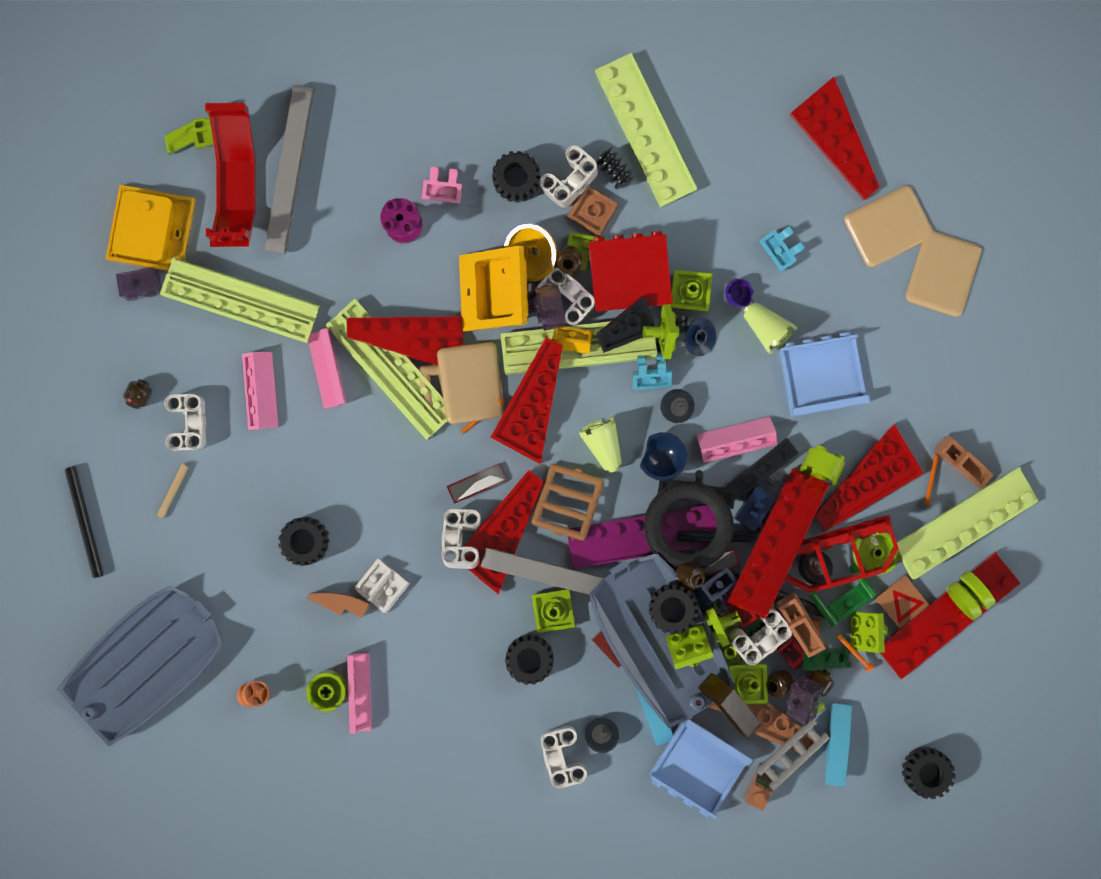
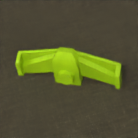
M201 117L194 119L192 122L164 135L169 155L194 142L196 149L214 146L210 118Z

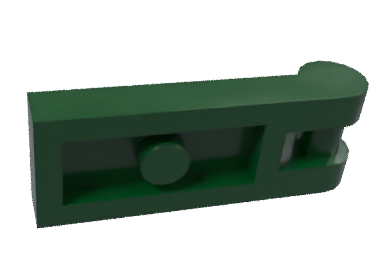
M847 647L827 648L808 658L803 650L804 670L851 668V661H849L851 651Z

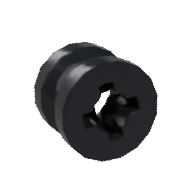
M688 316L676 318L675 324L679 327V334L686 333Z

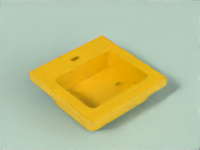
M119 185L106 260L169 271L173 257L185 261L196 199Z
M513 246L459 255L462 331L469 332L526 325L528 294L524 246Z

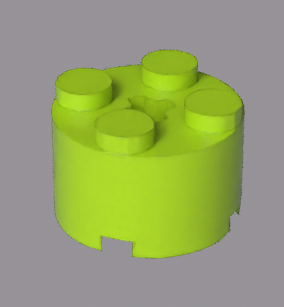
M817 445L816 448H809L800 470H806L805 473L822 481H831L830 485H836L845 465V457L837 453L833 455L827 452V448Z
M325 670L318 673L311 679L306 689L308 702L321 712L335 710L344 702L348 694V685L341 673L333 670ZM326 687L331 690L329 695L323 691Z

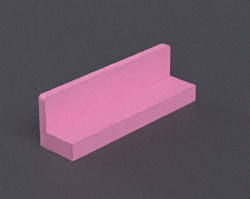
M328 328L321 329L320 332L312 333L308 342L323 406L327 409L347 404L330 330Z
M272 352L242 354L248 430L278 428Z
M770 417L696 435L703 463L777 445L776 430Z

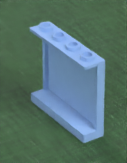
M851 332L842 333L839 338L834 339L832 335L821 337V341L814 342V339L802 341L801 345L796 346L795 342L783 344L784 348L779 349L791 417L870 402L869 395H866L856 344L857 334L852 335Z
M689 718L680 723L649 772V776L654 785L659 788L664 786L668 789L667 792L671 796L683 798V802L691 808L695 806L700 809L699 813L706 818L711 816L716 819V811L746 765L750 766L753 759Z

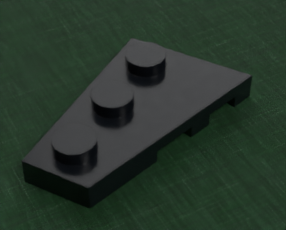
M644 295L596 333L603 353L642 338L644 326H655Z

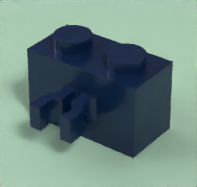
M755 487L751 490L733 519L753 532L756 529L760 530L765 522L763 518L766 514L771 513L775 505L773 504L775 499Z
M728 567L694 591L699 601L698 605L702 610L714 601L718 602L722 613L728 609L725 605V602L728 603L730 598L727 595V591L737 583V579Z

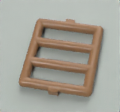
M555 463L551 464L532 518V524L554 531L553 534L559 536L563 534L584 541L587 537L605 481L583 473V470L578 468L574 470ZM556 472L595 484L593 495L553 483ZM550 490L590 503L587 513L585 514L546 501ZM545 508L584 521L581 531L578 532L540 519L543 509Z

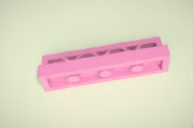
M350 653L347 656L350 734H356L357 731L372 730L369 653Z

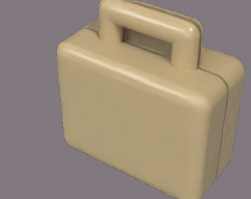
M904 185L846 214L844 217V222L865 264L871 268L922 244L934 231L912 187L909 185Z
M933 231L921 244L906 291V300L954 317L961 316L981 257L982 248L977 244Z
M493 342L442 348L437 352L438 366L433 364L419 367L418 370L430 384V376L438 375L448 424L500 418L505 411V403L501 405L498 402L499 398L504 402L497 347ZM419 377L421 388L426 387L428 389L427 394H422V398L432 409H435L432 404L431 390ZM424 405L425 410H426V411H430V410Z

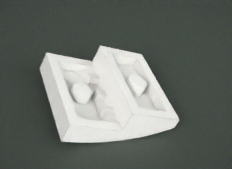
M377 559L354 589L383 613L387 614L410 583L383 561Z

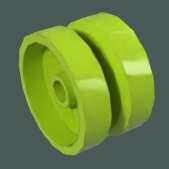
M877 532L870 534L869 537L864 539H855L865 570L882 566L893 548L891 537L887 533L879 534ZM851 548V557L853 563L859 569L853 549ZM898 551L887 571L881 574L888 573L897 566L900 559Z
M966 571L959 577L960 583L954 581L946 587V591L955 604L973 621L982 615L981 608L988 610L996 604L990 591L970 571Z

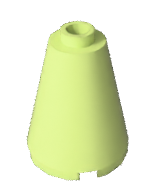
M757 302L749 304L744 309V318L770 355L774 353L771 350L774 348L780 349L793 335L790 332L792 328L794 330L797 329L795 324Z
M607 417L608 421L603 422L602 419L584 426L582 428L583 431L579 430L578 432L605 471L614 472L620 469L619 466L622 464L615 419L614 417Z

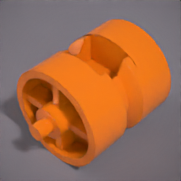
M261 681L246 682L237 690L238 702L244 707L261 706L269 698V689Z

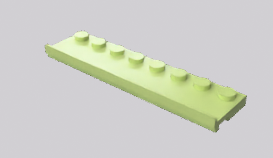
M632 53L596 69L595 74L660 208L695 192L697 187Z
M175 257L171 259V265L160 292L161 296L307 344L320 305Z
M354 299L325 326L423 437L428 440L447 423L443 397L406 356L347 338L346 318L371 317L361 304ZM419 377L430 388L432 404L435 409H432L422 398V394H427L428 389L426 387L421 388ZM424 405H425L430 411H426L425 408H424Z
M610 322L565 326L591 330L593 335L589 354L562 350L559 369L637 361V356H645V360L656 359V338L644 339L642 337L603 353L596 333ZM554 328L502 333L501 343L505 375L526 373L544 338L547 336L552 339Z
M1021 467L1014 468L897 541L901 561L912 579L923 575L1039 502L1022 473Z

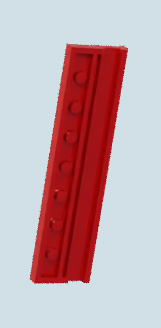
M792 468L728 603L747 612H752L762 619L767 618L830 485L829 482L827 483Z
M993 552L970 571L986 586L996 603L1021 584L996 552ZM945 591L902 628L885 639V652L880 654L902 680L974 621L962 612L948 592ZM981 608L982 614L987 611L986 609Z

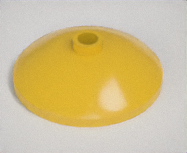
M536 224L520 225L510 232L505 241L504 248L524 246L527 281H539L548 276L554 269L557 260V248L551 234Z

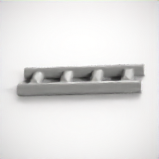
M813 718L755 770L760 776L766 773L770 777L772 782L769 784V787L773 791L830 739L826 733L820 736L813 729L817 724ZM808 733L815 742L806 750L799 740ZM794 746L801 755L792 763L785 753ZM777 760H780L786 766V769L779 776L771 768Z

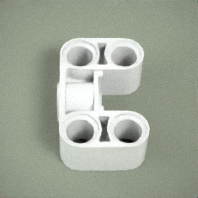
M575 145L570 146L566 150L567 161L574 171L565 181H560L554 175L547 173L540 178L539 182L545 195L561 208L569 207L586 190L599 172L596 161ZM574 154L580 155L578 159H571ZM587 166L594 167L592 171H584ZM548 182L554 183L550 188L545 187ZM561 194L568 195L564 200L559 199Z
M554 268L536 288L537 297L541 301H549L557 292L562 293L571 301L572 305L565 313V322L569 326L579 325L591 312L595 304L594 297L578 281L563 273L559 268ZM560 273L563 276L562 281H553V274ZM547 287L550 290V294L542 296L539 293L540 289ZM588 298L592 304L590 307L585 308L581 305V300ZM570 313H577L579 319L576 322H571L568 319Z
M195 394L169 395L165 399V407L170 412L183 413L185 415L186 430H184V433L168 435L165 441L166 446L174 451L203 449L206 445L205 400L203 397ZM194 398L198 400L196 408H192L190 404ZM174 399L179 401V406L176 409H173L171 405ZM195 436L199 438V444L196 447L192 445V439ZM175 437L180 439L178 447H174L172 443Z
M450 509L444 514L442 559L444 565L448 568L472 569L479 564L478 551L473 547H462L463 531L473 532L481 527L480 514L476 510ZM451 517L458 518L456 523L448 522ZM474 517L477 519V522L469 524L467 520ZM449 554L456 555V558L453 561H448L446 559L447 555ZM472 554L476 558L469 562L465 560L467 555Z
M772 606L769 612H773V615L770 618L762 619L766 625L750 638L739 628L731 630L728 635L730 643L749 665L758 664L792 635L788 623L774 606ZM784 626L782 631L777 632L780 627ZM739 637H743L740 642H736ZM750 651H754L751 656H747Z
M570 725L547 730L541 736V746L546 768L549 772L551 783L556 788H564L582 783L587 777L586 767L582 763L566 765L563 757L562 748L574 744L577 739L576 730ZM571 731L574 736L572 739L566 740L563 738V733ZM547 736H552L555 742L548 745L544 742V739ZM575 769H582L584 772L582 776L575 777L573 775ZM556 774H563L565 779L562 782H557L554 776Z

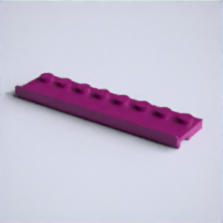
M707 505L665 512L661 523L662 534L668 545L676 551L709 546L711 542L678 541L677 533L678 531H716L714 513ZM645 515L591 524L584 541L567 536L573 569L653 555L654 553L651 551L645 537ZM582 526L573 527L569 529L580 532Z

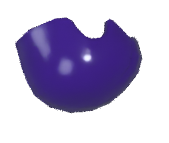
M743 278L733 279L727 284L725 297L729 304L742 308L747 307L753 302L754 290L748 281Z

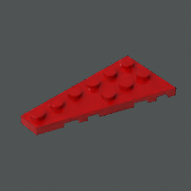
M833 76L793 110L790 116L858 195L865 200L879 188V184Z
M462 316L346 318L347 338L437 366V352L440 349L463 346Z
M547 336L544 338L490 438L539 464L542 461L563 345Z
M895 424L890 426L817 511L815 518L824 532L923 474L922 469Z
M530 470L525 473L464 546L475 548L479 555L477 567L468 570L498 595L507 574L481 567L486 548L515 554L543 484V481ZM470 554L466 556L465 560L471 562L476 557Z

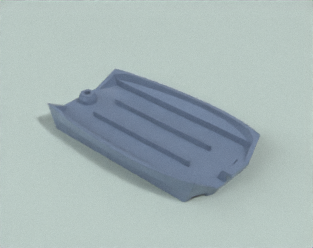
M657 553L636 559L629 564L626 560L610 569L611 574L603 578L590 592L595 616L611 650L637 690L668 728L688 720L715 703L698 689V686L710 673L719 677L733 689L736 688L719 645L700 609L696 622L691 628L703 625L714 657L701 661L698 666L695 663V667L688 665L675 669L665 636L671 634L669 632H662L660 628L657 629L655 627L656 624L651 621V615H649V603L657 589L669 583L678 584L674 570ZM668 598L662 606L664 614L670 619H680L686 612V606L679 598ZM697 700H700L699 705H696Z
M168 586L142 601L122 617L84 655L57 690L108 746H111L156 715L188 688L213 660L223 641L216 623L210 617L212 613L200 600L196 602L192 596L173 586Z

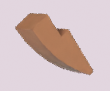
M945 436L934 449L942 459L979 489L984 488L994 476L977 458L951 437Z
M338 592L310 593L307 596L308 599L339 615H343L345 610H348L361 618L365 615L371 602L360 597Z
M796 593L778 601L779 610L787 620L788 627L808 658L825 650L826 647Z

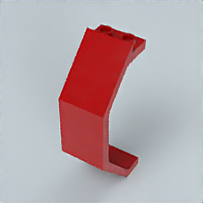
M205 103V111L210 118L216 157V213L212 230L206 228V237L210 239V247H249L256 215V158L249 109L245 103Z

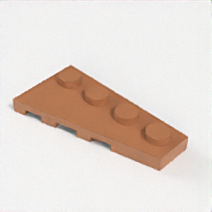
M769 702L747 705L761 723V726L753 734L781 746L801 728ZM808 733L799 740L806 750L815 742ZM794 746L790 748L791 750H793V751H795V752H798V751L794 748Z

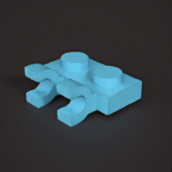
M790 226L779 234L776 230H773L759 240V243L780 272L795 263L797 260L794 256L805 248L799 242L790 250L788 249L783 240L794 233Z
M662 354L656 355L657 369L647 370L645 356H637L638 371H633L634 391L672 387L671 367L666 368V361L663 359Z

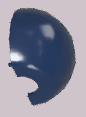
M659 432L650 435L646 443V450L641 460L640 468L647 476L655 480L668 481L674 479L683 472L687 464L688 453L686 447L677 436L671 433Z

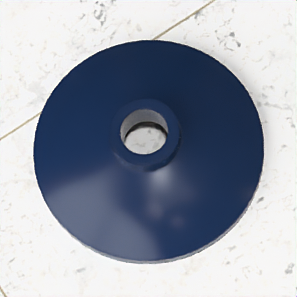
M697 318L689 324L686 330L685 345L688 351L695 356L706 355L715 344L716 329L710 320Z

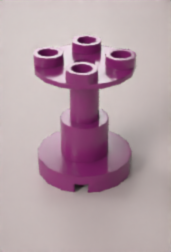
M394 198L388 200L383 206L380 214L381 224L393 241L404 244L418 238L423 225L415 204L404 198Z

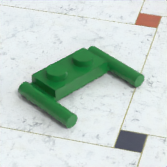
M855 564L848 568L852 574L860 572ZM865 578L857 580L859 582L857 586L827 607L816 592L809 595L831 627L877 596Z

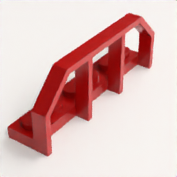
M890 515L804 539L797 555H808L816 550L826 582L810 586L788 574L785 581L808 593L886 572L899 550ZM889 531L893 548L882 566L865 570L855 539H864L873 533L878 532L881 534ZM850 542L860 572L831 580L821 549L826 550L834 544H847Z

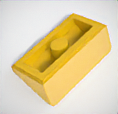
M555 325L552 340L563 345L562 350L589 354L593 331Z

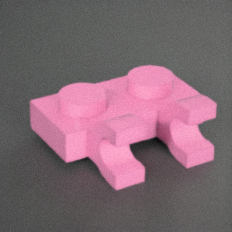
M431 167L430 179L423 181L422 200L460 204L462 184H457L458 171L450 169L449 181L439 182V169Z

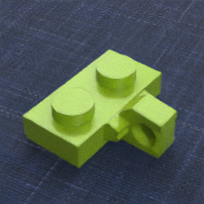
M569 232L567 246H574L580 250L583 259L579 269L587 270L588 260H590L589 242L593 241V238L596 236Z

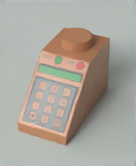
M755 771L743 796L746 803L764 811L772 794V789L769 787L772 780L766 773L760 776Z

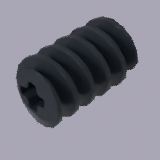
M610 147L599 156L596 164L597 166L602 165L600 168L601 172L607 171L605 174L606 178L612 176L610 183H616L615 189L624 188L637 176H629L632 170L625 171L627 164L620 165L622 157L615 159L618 152L610 153L613 148Z

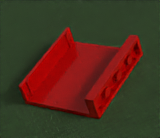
M653 231L650 236H643V233H633L631 238H624V235H614L611 240H605V236L594 237L593 241L589 242L596 312L627 309L643 295L646 297L649 307L673 304L667 234H662V231Z

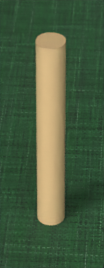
M181 465L157 513L158 517L164 518L189 466Z

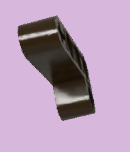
M710 673L698 686V689L715 702L745 738L749 739L761 726L759 720L735 690L713 673Z

